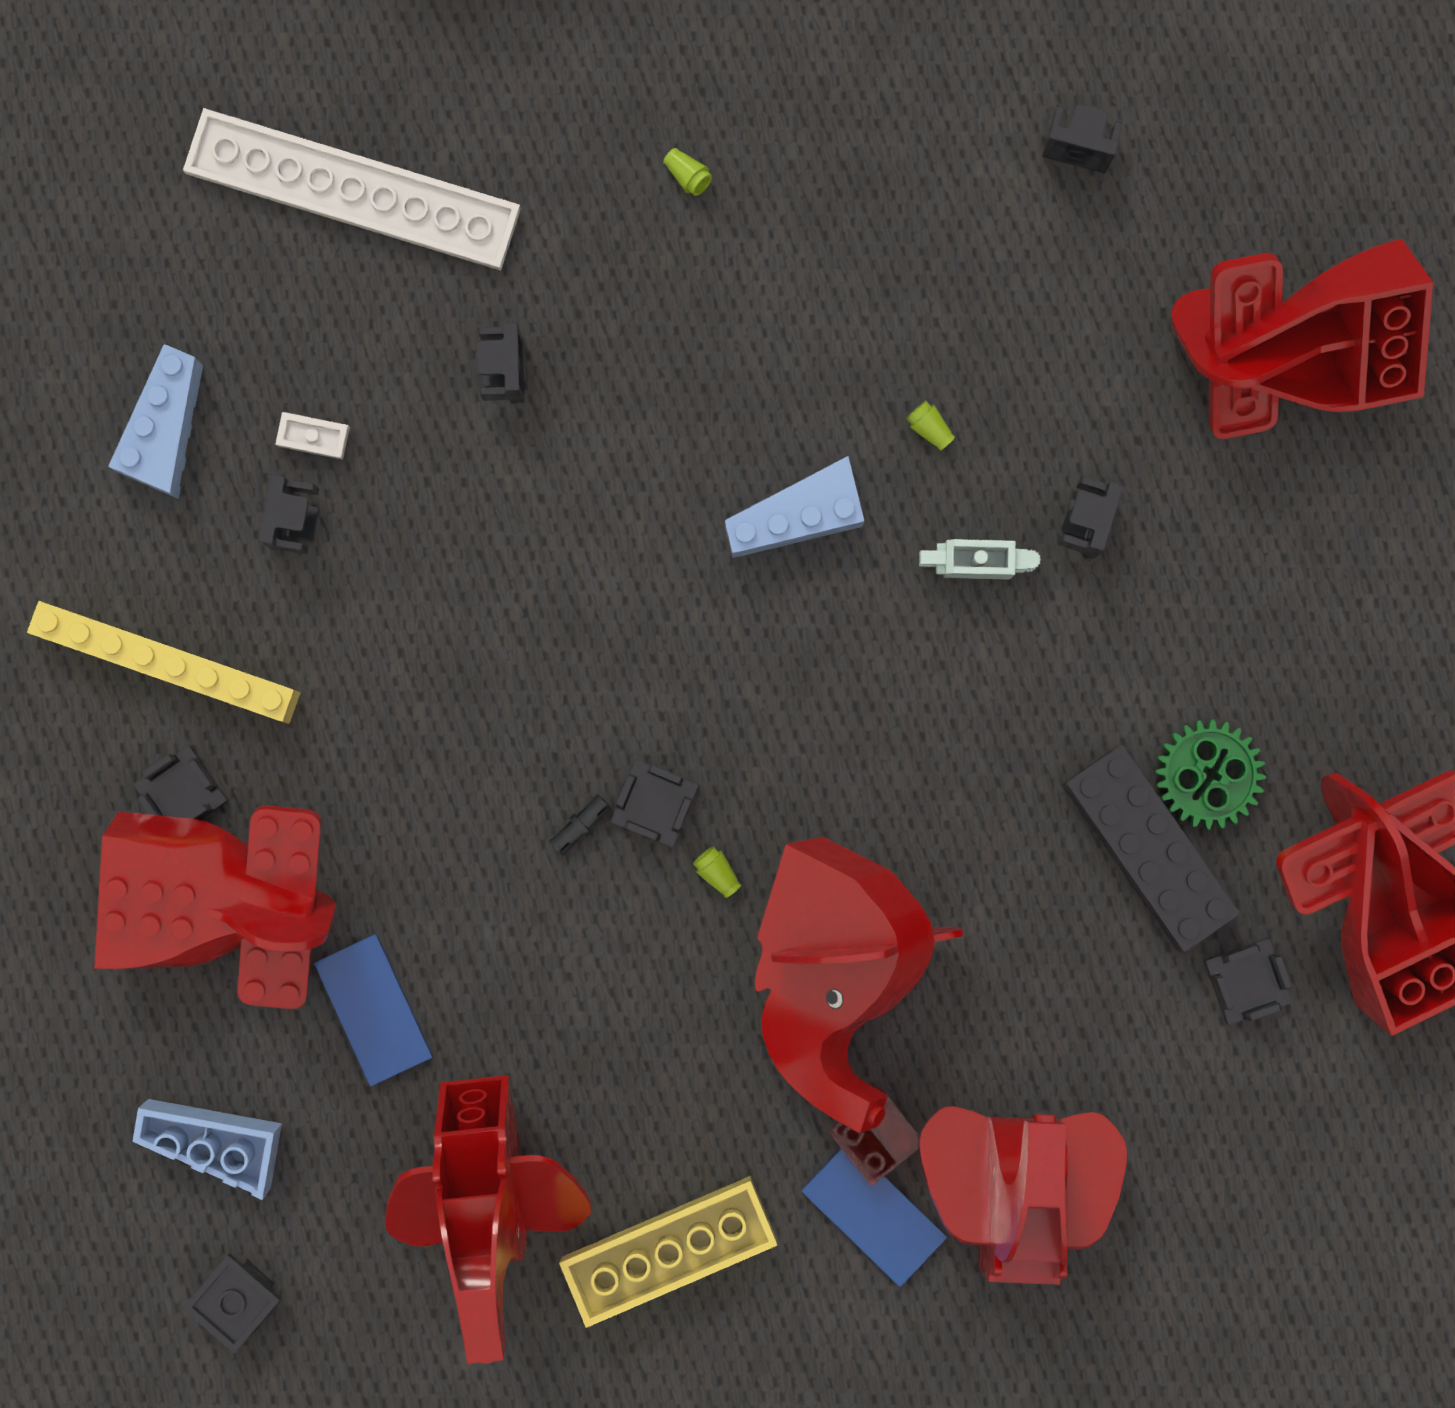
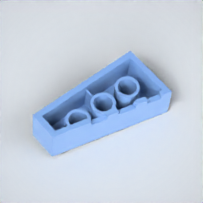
M163 345L108 466L124 476L179 499L181 489L180 481L185 467L186 448L191 434V421L194 407H196L203 365L195 357L168 345Z
M847 456L725 520L732 557H740L863 527L864 517L849 457Z
M148 1099L138 1108L132 1142L172 1160L178 1159L191 1165V1168L201 1173H209L222 1179L223 1183L234 1188L238 1186L251 1192L252 1196L263 1200L271 1189L282 1123Z

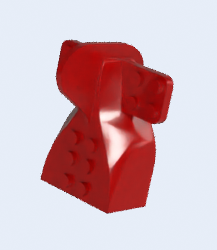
M1403 239L1380 244L1343 260L1314 278L1284 301H1282L1283 267L1275 254L1262 253L1223 261L1214 266L1211 271L1210 289L1191 291L1181 296L1173 305L1171 312L1173 330L1194 367L1209 379V426L1213 434L1219 439H1228L1271 429L1278 419L1279 397L1315 409L1335 412L1359 411L1424 397L1433 281Z
M1454 770L1446 771L1380 804L1367 792L1337 773L1333 772L1322 777V795L1336 825L1280 852L1276 860L1277 869L1289 902L1301 914H1312L1351 896L1341 932L1342 951L1355 1005L1391 1036L1455 1005V867L1438 854L1455 845Z
M269 805L260 806L251 816L249 842L247 845L228 831L205 821L118 811L102 836L94 969L188 967L212 961L241 948L237 992L238 997L243 1003L286 1009L301 1007L305 1003L308 994L311 949L323 944L327 940L335 916V902L327 894L316 890L322 826L320 816L315 811L309 809Z

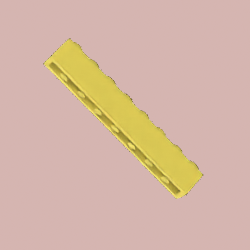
M38 601L27 631L29 634L290 724L300 696V692L41 601Z

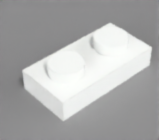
M282 412L275 445L343 460L350 427L345 424Z

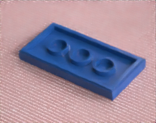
M377 934L314 963L370 1087L434 1057Z
M849 1141L801 1189V1192L899 1287L908 1280L947 1238L928 1217Z

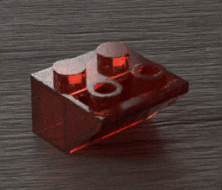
M879 1086L878 1088H876V1089H878L879 1091H881V1092H883L884 1094L887 1095V1093L884 1091V1089H883L881 1086ZM889 1096L884 1106L886 1110L885 1117L878 1127L858 1133L838 1121L828 1131L870 1186H873L919 1149V1134Z

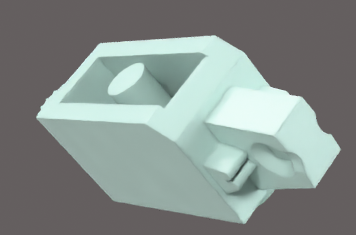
M953 539L947 540L945 543H937V551L921 550L919 552V566L936 567V574L943 575V578L1011 579L1015 573L1032 572L1041 561L1040 555L1035 550L1015 549V541Z

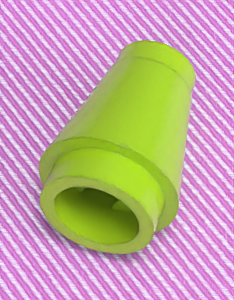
M677 148L669 151L663 160V163L686 193L698 196L706 190L712 181V175L709 173L707 166L679 151Z
M926 400L906 418L911 423L910 428L936 446L940 451L955 438L935 405L931 406Z
M714 846L702 853L693 862V865L697 868L696 873L722 893L725 898L731 896L740 888L741 884L738 882L723 852H718Z

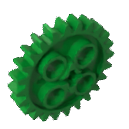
M1209 720L1205 729L1201 721H1196L1194 732L1188 725L1182 726L1183 737L1177 733H1172L1170 736L1174 745L1162 744L1161 747L1168 754L1167 756L1156 757V760L1164 765L1162 769H1157L1153 772L1156 775L1163 776V781L1155 784V788H1165L1166 793L1160 799L1162 801L1171 800L1172 803L1168 807L1169 812L1176 811L1177 809L1180 810L1178 821H1184L1190 816L1191 827H1196L1200 820H1202L1204 829L1208 830L1211 829L1214 820L1217 827L1221 829L1225 828V818L1231 824L1238 823L1237 812L1242 816H1248L1249 812L1245 805L1256 806L1258 804L1252 795L1253 793L1264 792L1261 787L1256 785V781L1266 779L1265 775L1257 773V768L1265 765V762L1254 760L1253 757L1260 752V749L1249 750L1247 746L1252 740L1251 737L1239 739L1241 728H1236L1229 733L1228 722L1222 723L1220 728L1217 729L1215 720ZM1201 742L1207 743L1212 749L1211 757L1207 761L1202 760L1197 754V747ZM1225 749L1227 751L1225 757L1213 771L1216 780L1207 781L1200 792L1199 798L1196 801L1193 800V794L1207 777L1203 770L1212 768L1217 762L1221 750ZM1230 760L1235 761L1240 767V774L1236 779L1230 778L1226 773V765ZM1183 770L1189 771L1194 778V783L1189 789L1183 788L1179 783V775ZM1211 789H1217L1222 795V802L1216 808L1211 806L1207 800V795Z

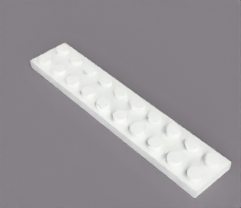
M203 108L183 168L184 173L190 176L500 271L521 210L520 205L205 108Z

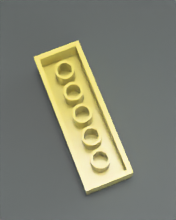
M751 1176L567 1254L561 1258L559 1264L587 1328L778 1246Z

